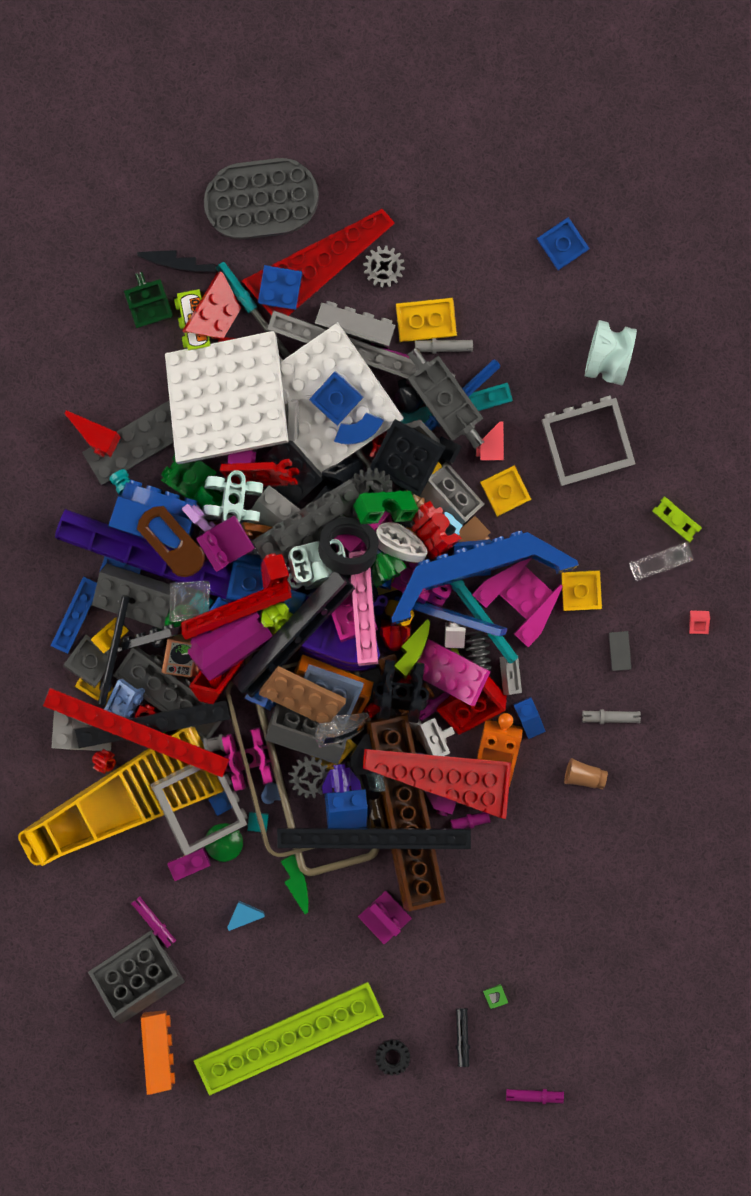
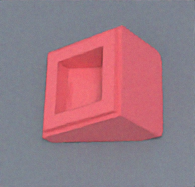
M690 611L689 634H709V611Z

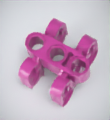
M261 727L253 728L250 732L254 747L244 749L245 754L250 753L254 758L252 763H248L249 769L260 766L263 785L272 783L274 781L270 764H267L271 761L270 758L266 759L264 753L267 745H264ZM233 734L222 736L223 747L227 754L224 757L230 759V768L227 767L226 771L233 772L231 779L234 790H243L246 788L242 773L244 766L240 751H237Z

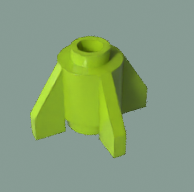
M279 602L261 610V623L264 627L269 628L273 636L293 614L289 612V608L285 603Z

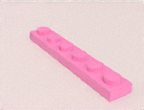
M366 551L349 553V558L360 557ZM369 568L360 574L351 575V583L355 587L352 592L359 666L378 664L371 569Z

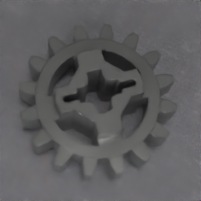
M367 468V472L361 469L360 475L355 473L354 478L351 479L359 495L362 493L392 492L390 475L385 476V471L379 473L378 468H375L374 471Z
M306 756L304 757V762L298 759V766H291L294 772H289V775L293 776L289 783L295 784L292 790L298 789L297 794L300 796L304 793L305 798H308L309 794L316 798L317 792L322 795V785L329 772L325 771L328 766L326 764L321 766L322 760L319 759L315 762V757L313 756L310 761ZM311 764L316 765L321 771L315 772L312 770ZM303 767L302 774L297 776L299 770ZM309 772L312 775H316L314 776V778L311 779L312 782L303 779L308 776ZM319 779H322L320 785L316 788V783ZM299 783H305L308 790L303 789Z

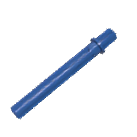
M492 360L462 388L468 397L501 367L498 361ZM429 415L430 419L424 423L431 431L436 427H440L433 415Z

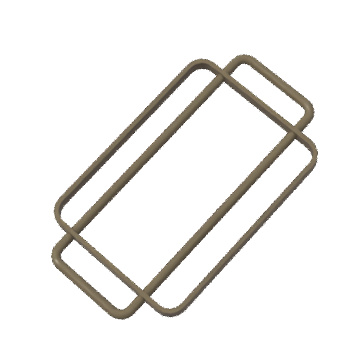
M254 653L246 657L245 665L252 659ZM299 661L283 665L281 668L295 667ZM353 672L354 675L359 676V672ZM230 681L225 689V697L266 850L276 857L295 854L300 871L307 876H316L374 859L379 849H371L367 854L310 869L305 865L302 852L314 848H293L292 850L280 853L274 852L271 849L230 696V690L234 684ZM256 704L265 738L269 725L264 707ZM368 711L364 712L366 722L371 721V718L366 715ZM265 740L288 828H296L274 743ZM361 775L356 776L361 782V789H364ZM367 815V828H370V824H369V820H368V815Z

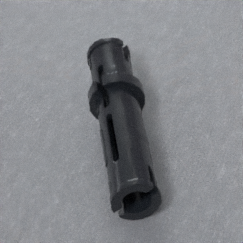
M468 1008L455 1009L457 1025V1045H455V1049L458 1053V1067H469V1049L471 1047L468 1044Z

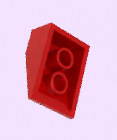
M488 677L475 706H471L450 695L436 710L460 735L506 711L507 696L503 695V691Z

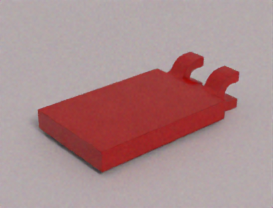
M284 459L277 465L274 462L221 464L220 472L226 479L231 472L238 470L245 475L246 482L263 483V487H268L269 485L271 487L287 486L288 483L297 485L298 481L292 478V476L298 475L300 471L298 468L284 469L286 466H292L290 459ZM232 476L231 482L240 484V479L237 476Z

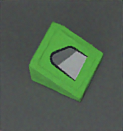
M501 984L483 991L490 1009L508 1003Z

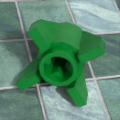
M384 552L377 554L372 565V580L375 587L378 588L385 582L401 576L400 572L407 568L404 562L389 554H384Z

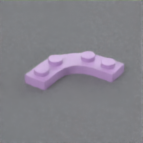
M187 504L182 508L191 521L197 524L204 532L216 526L212 521L208 523L203 517L204 513L198 506Z

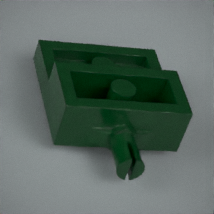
M143 272L136 273L138 285L124 291L136 328L138 329L173 317L162 280L146 282Z

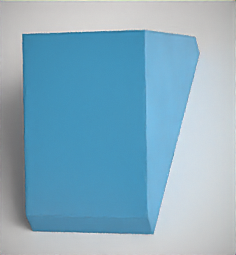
M239 901L227 928L230 931L265 917V913Z

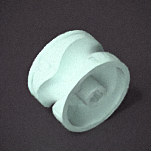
M598 320L587 359L585 376L596 378L599 373H602V378L605 381L623 385L629 368L637 329L625 327L621 332H613L609 327V322Z

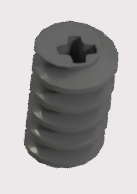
M483 631L465 633V636L471 637V639L465 641L471 645V647L466 648V651L472 652V654L466 656L467 659L472 660V662L487 670L491 669V666L486 665L487 662L491 661V658L485 657V655L490 654V651L485 649L490 646V643L484 641L489 636L484 634Z

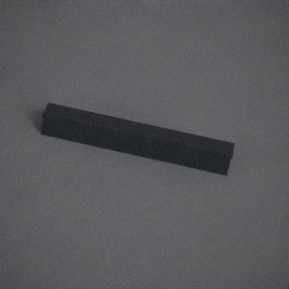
M333 572L231 680L240 692H245L253 698L278 666L282 667L353 592L355 587L349 581L347 575Z

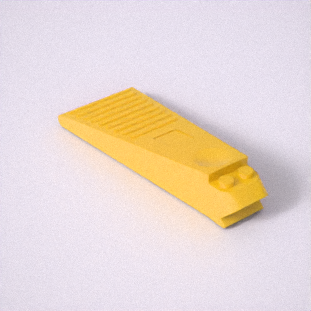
M195 727L178 729L170 734L172 737L205 749ZM148 748L21 831L18 839L28 859L36 866H43L63 855L163 816L164 813L150 784L190 764ZM202 769L162 789L172 811L224 791L217 775Z

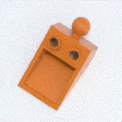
M503 713L499 716L498 722L492 720L485 721L477 759L511 762L510 787L522 740L523 727L512 725L513 717L509 713Z

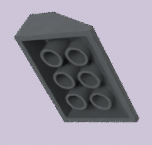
M152 930L88 972L111 1015L120 1024L185 982Z

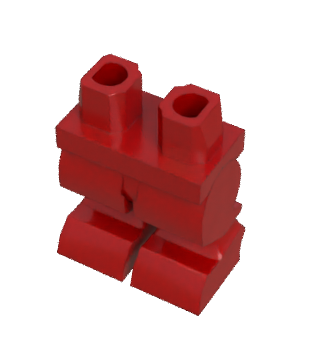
M428 501L419 507L420 509L413 518L415 524L411 528L413 532H416L417 537L424 542L428 551L426 556L433 560L437 556L448 552L462 538L455 533L446 535L445 531L450 524L448 518L443 514L444 511L441 507L435 509L432 502Z

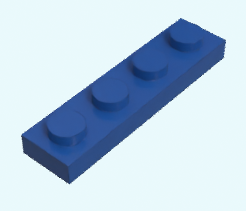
M83 576L51 643L52 647L69 654L93 603L97 582Z

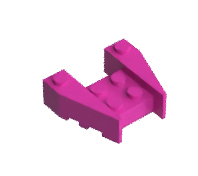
M532 558L520 561L486 579L472 593V596L485 608L500 595L521 614L526 621L513 634L527 647L542 633L563 587L559 584L552 591L526 567Z

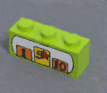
M200 289L177 293L178 298L174 299L176 310L181 312V317L178 318L180 329H184L202 299ZM185 333V336L182 337L183 347L188 348V351L211 346L209 336L203 337L194 333Z

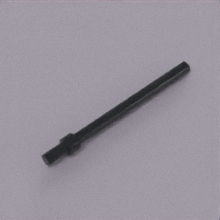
M122 595L105 674L99 687L101 691L98 704L100 705L106 704L108 692L111 691L112 673L130 598L127 595Z

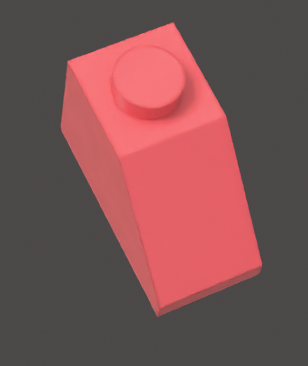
M499 422L482 439L484 443L476 448V457H480V461L504 460L503 422Z

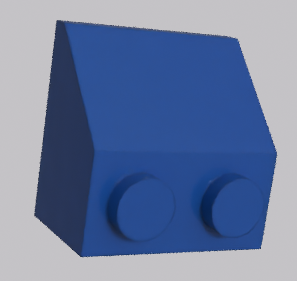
M365 789L324 794L328 828L367 827Z

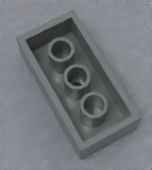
M106 564L99 573L92 606L118 614L122 595H127L130 598L125 617L163 629L162 627L164 626L165 619H167L166 617H168V613L174 608L179 587Z

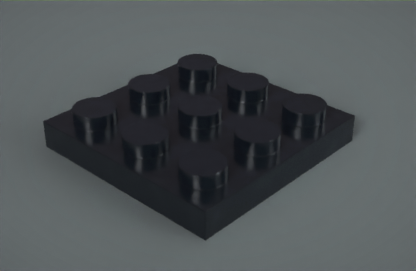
M395 419L369 468L372 471L378 468L379 473L385 471V476L390 475V480L393 483L420 497L446 446Z
M288 440V443L275 445L257 463L274 462L277 465L284 459L292 461V466H286L284 469L298 468L299 474L292 476V478L298 481V484L291 485L288 483L287 486H273L272 488L296 506L326 477L322 475L293 441Z

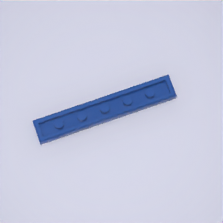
M402 595L395 596V601H400ZM416 601L412 610L495 636H504L507 632L506 627L429 603L422 604Z

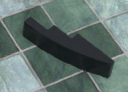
M176 250L137 252L139 258L166 268L193 273H216L215 264L197 265L196 257L177 258Z

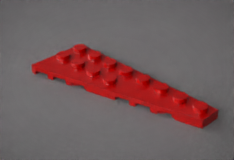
M380 209L362 220L271 265L272 267L302 271L296 309L390 229L395 222L383 209ZM263 270L242 280L243 284L257 300L259 299ZM263 305V307L269 312L271 316L273 310L286 314L288 316L295 311L292 309Z
M364 749L363 769L498 818L506 819L511 762Z

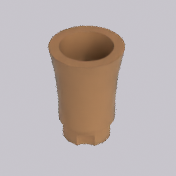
M571 758L567 765L564 783L603 789L606 785L608 772Z

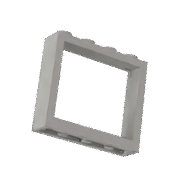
M611 396L600 398V403L593 404L590 401L581 404L582 408L576 410L573 406L563 409L564 413L556 415V412L544 415L545 419L541 421L560 486L635 465L616 398L612 399ZM612 405L627 459L565 477L550 423Z
M188 765L150 784L185 856L247 825L245 820L248 818L243 808H239L237 803L240 801L235 791H231L229 785L232 783L227 774L223 777H217L238 821L190 845L162 789L201 769Z

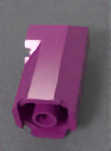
M257 612L224 624L214 631L209 630L196 637H192L190 642L192 646L191 649H188L187 653L209 681L224 674L264 646L273 637L268 627H264Z

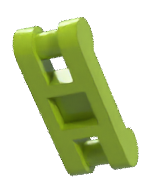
M664 496L660 500V505L655 507L652 512L690 543L694 539V534L696 532L699 533L702 527ZM668 507L672 511L666 516L663 512ZM686 523L691 526L687 532L682 529Z

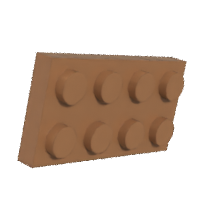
M279 666L259 691V695L326 727L346 703V698Z

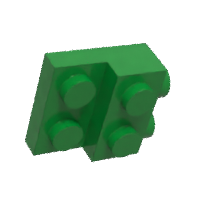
M174 454L172 458L174 462L170 467L167 466L163 470L161 481L186 498L197 501V492L208 476H214L216 471L200 460L177 464Z

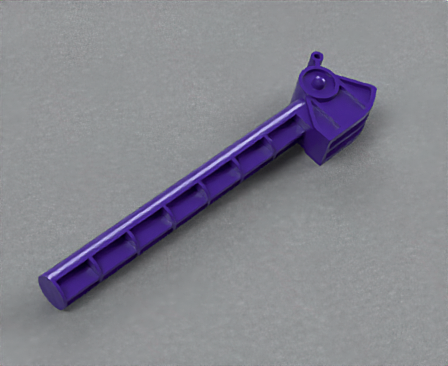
M64 510L55 533L56 539L227 600L231 568L225 566L216 572L210 561L207 560L205 566L194 575L188 577L177 576L144 537L110 527L109 524L73 511ZM164 545L169 551L174 550V548ZM381 595L377 598L376 602H373L374 614L382 615L385 612L388 604L386 596ZM332 614L300 647L298 654L301 656L302 654L350 672L373 669L377 665H358L356 637L341 642ZM377 644V653H378V659H379V657H380V652H379V648H378V644Z

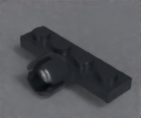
M174 624L163 626V629L152 627L148 631V635H146V632L136 634L135 639L132 636L122 638L118 651L149 643L156 648L166 647L168 638L182 634V627L174 628Z

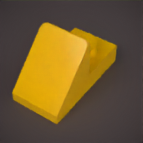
M116 617L91 639L103 653L110 650L117 621ZM124 625L121 638L129 631Z

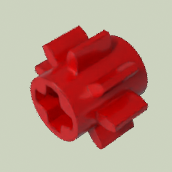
M105 749L97 751L92 758V762L95 764L93 769L103 774L106 771L113 770L116 761L113 759L115 754Z

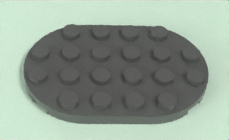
M275 158L236 163L220 170L211 183L209 182L204 195V208L207 218L213 227L229 238L244 240L285 235L301 229L311 220L318 206L319 191L311 172L295 160Z

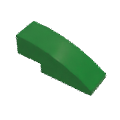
M292 854L281 860L282 865L290 876L285 880V884L304 914H307L309 908L305 875L298 867L295 854Z

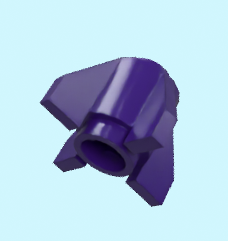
M345 764L333 765L334 769L329 770L322 785L323 794L332 793V788H334V792L350 791L349 786H351L352 791L361 790V782L349 767L345 768Z

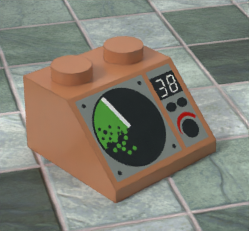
M180 634L167 639L162 673L184 677L198 675L200 670L187 653L188 649H191L192 644L190 642L192 638L185 640L183 635Z

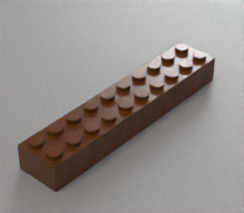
M401 713L390 716L389 720L376 719L365 722L372 750L415 753L408 715ZM376 773L388 828L431 829L423 790ZM391 849L403 909L413 911L446 902L435 849Z

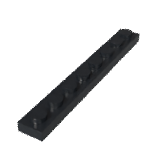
M226 699L215 701L214 704L205 703L128 719L157 731L167 732L230 719ZM94 726L75 729L78 748L126 740Z

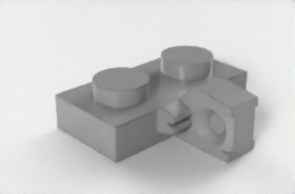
M435 718L416 726L429 755L445 756L450 753L446 744V738L455 734L452 727L442 730Z

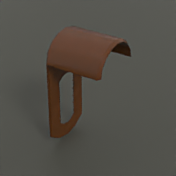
M164 506L149 509L139 519L137 530L168 564L175 575L181 577L192 576L205 566L208 558L203 549L194 542ZM161 517L181 540L176 549L169 551L148 526L153 518Z

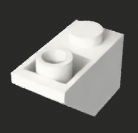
M451 621L445 622V648H464L465 626Z

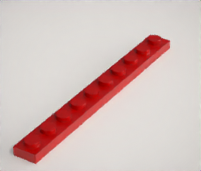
M51 688L43 704L46 708L220 777L224 776L230 761L228 758Z

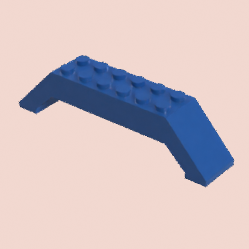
M522 530L512 533L509 536L510 538L504 539V536L495 538L491 541V544L486 545L485 542L476 544L473 549L468 551L467 548L456 550L455 555L449 556L448 553L437 556L436 561L423 560L418 562V566H416L390 620L391 626L411 619L410 611L423 591L530 558L554 569L556 574L575 569L579 565L578 561L528 532L523 533Z

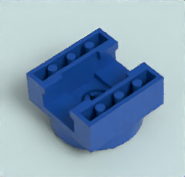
M134 480L125 483L121 497L118 496L109 522L110 527L143 537L137 530L139 519L149 509L164 506L192 538L196 524L191 521L182 508L187 504L198 506V501L185 498V501L180 500V495L167 491L164 495L161 494V489L149 485L143 488V483ZM155 517L150 521L148 527L163 544L175 548L179 546L181 540L161 517Z

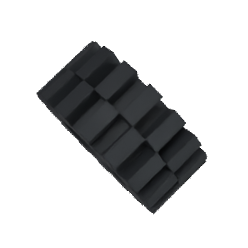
M389 1039V1041H384L383 1044L379 1045L376 1051V1064L383 1073L390 1074L391 1076L393 1074L399 1075L409 1066L410 1053L403 1042ZM390 1050L397 1051L400 1054L399 1062L389 1064L385 1059L386 1053Z

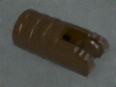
M381 797L367 800V815L370 828H376L374 819L379 818L381 819V827L388 828Z

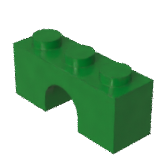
M411 491L362 493L353 505L361 524L378 523L385 511L392 515L394 522L412 521L418 511Z

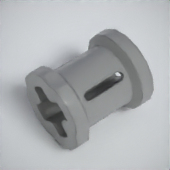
M219 734V737L210 739L203 738L205 750L210 752L225 751L222 743L223 735Z

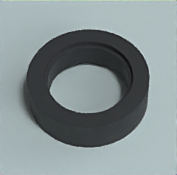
M347 517L335 519L328 523L321 532L318 547L320 559L334 572L344 575L360 574L368 570L375 562L379 544L378 537L370 525L361 524L359 519ZM338 535H354L365 543L367 551L357 558H345L332 550L330 541Z

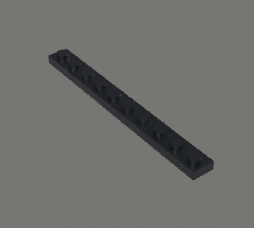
M277 828V848L471 849V829Z

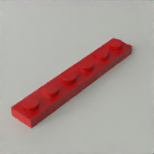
M288 580L183 621L181 622L182 635L187 640L244 616H249L259 610L266 609L279 602H284L292 598L291 586Z

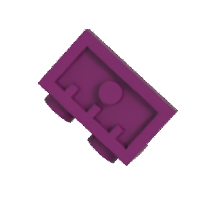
M232 516L196 538L216 572L254 550L253 544L236 516Z

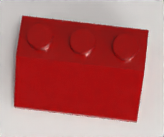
M245 659L221 676L210 681L200 671L190 684V689L200 702L214 704Z

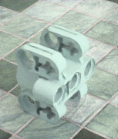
M238 470L231 472L226 482L225 478L208 476L206 478L205 489L220 490V493L224 492L222 506L204 505L202 507L205 519L218 520L220 518L223 522L232 516H236L240 524L243 522L259 523L260 512L244 510L243 505L245 494L262 495L263 483L246 482L245 475ZM231 477H239L240 484L232 483ZM230 495H235L238 498L237 504L230 503Z
M332 539L330 544L338 546V553L336 554L346 558L342 542ZM319 541L296 546L289 551L288 561L290 564L289 572L291 573H289L287 580L291 590H297L302 585L305 586V590L318 588L334 572L320 559L318 552ZM294 551H299L301 553L296 558H293ZM292 578H293L294 581L296 582V585H295L294 582L291 583L290 580H291Z

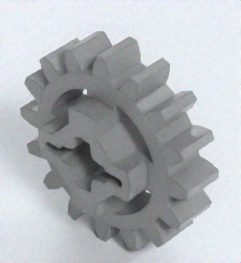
M378 246L377 252L371 250L372 256L366 255L365 257L368 263H363V266L368 267L364 274L370 275L367 280L373 279V285L375 286L377 283H380L381 288H383L385 283H387L388 287H391L392 281L397 284L396 278L403 277L399 272L405 270V267L400 266V264L404 263V260H399L401 253L395 255V248L388 251V246H385L384 250H381L380 246ZM387 254L390 255V257L382 258L380 255ZM373 259L377 263L374 271L371 270ZM381 262L383 264L389 263L388 271L384 269L379 271ZM396 262L397 271L394 274V272L392 271V265ZM379 275H386L389 279H379L377 277Z

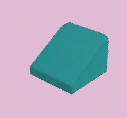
M249 812L247 831L261 832L256 812ZM261 813L265 831L267 832L269 814Z

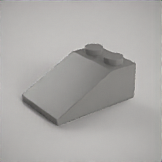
M54 711L51 748L102 751V749L111 751L112 742L78 748L75 729L92 725Z

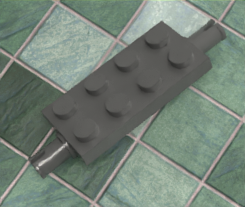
M418 348L408 353L407 355L417 367V371L409 376L407 380L450 440L453 441L460 435H465L474 449L484 443V440L474 429L475 424L481 421L483 417L441 358L437 356L430 362L426 361Z

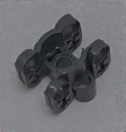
M386 659L382 683L374 686L372 695L373 703L380 706L379 719L389 720L391 709L409 710L408 722L418 723L420 712L427 707L429 699L428 690L422 687L424 663H414L411 684L393 682L395 661Z

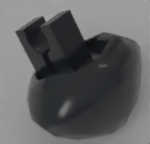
M405 378L399 380V390L394 396L393 403L402 413H414L419 410L424 402L415 389L406 384Z

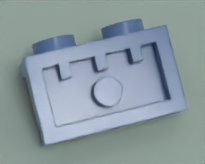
M119 679L104 710L127 719L133 718L138 705L143 701L145 689H136L124 679Z

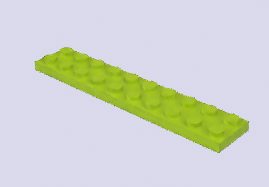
M366 982L194 1059V1063L210 1096L383 1018L384 1015L369 982Z

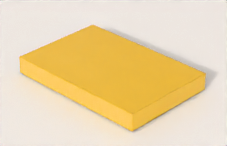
M453 298L396 304L400 342L457 336Z

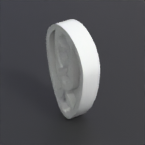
M394 522L383 523L377 528L378 548L381 551L409 562L418 563L425 560L428 552L427 548L409 529Z

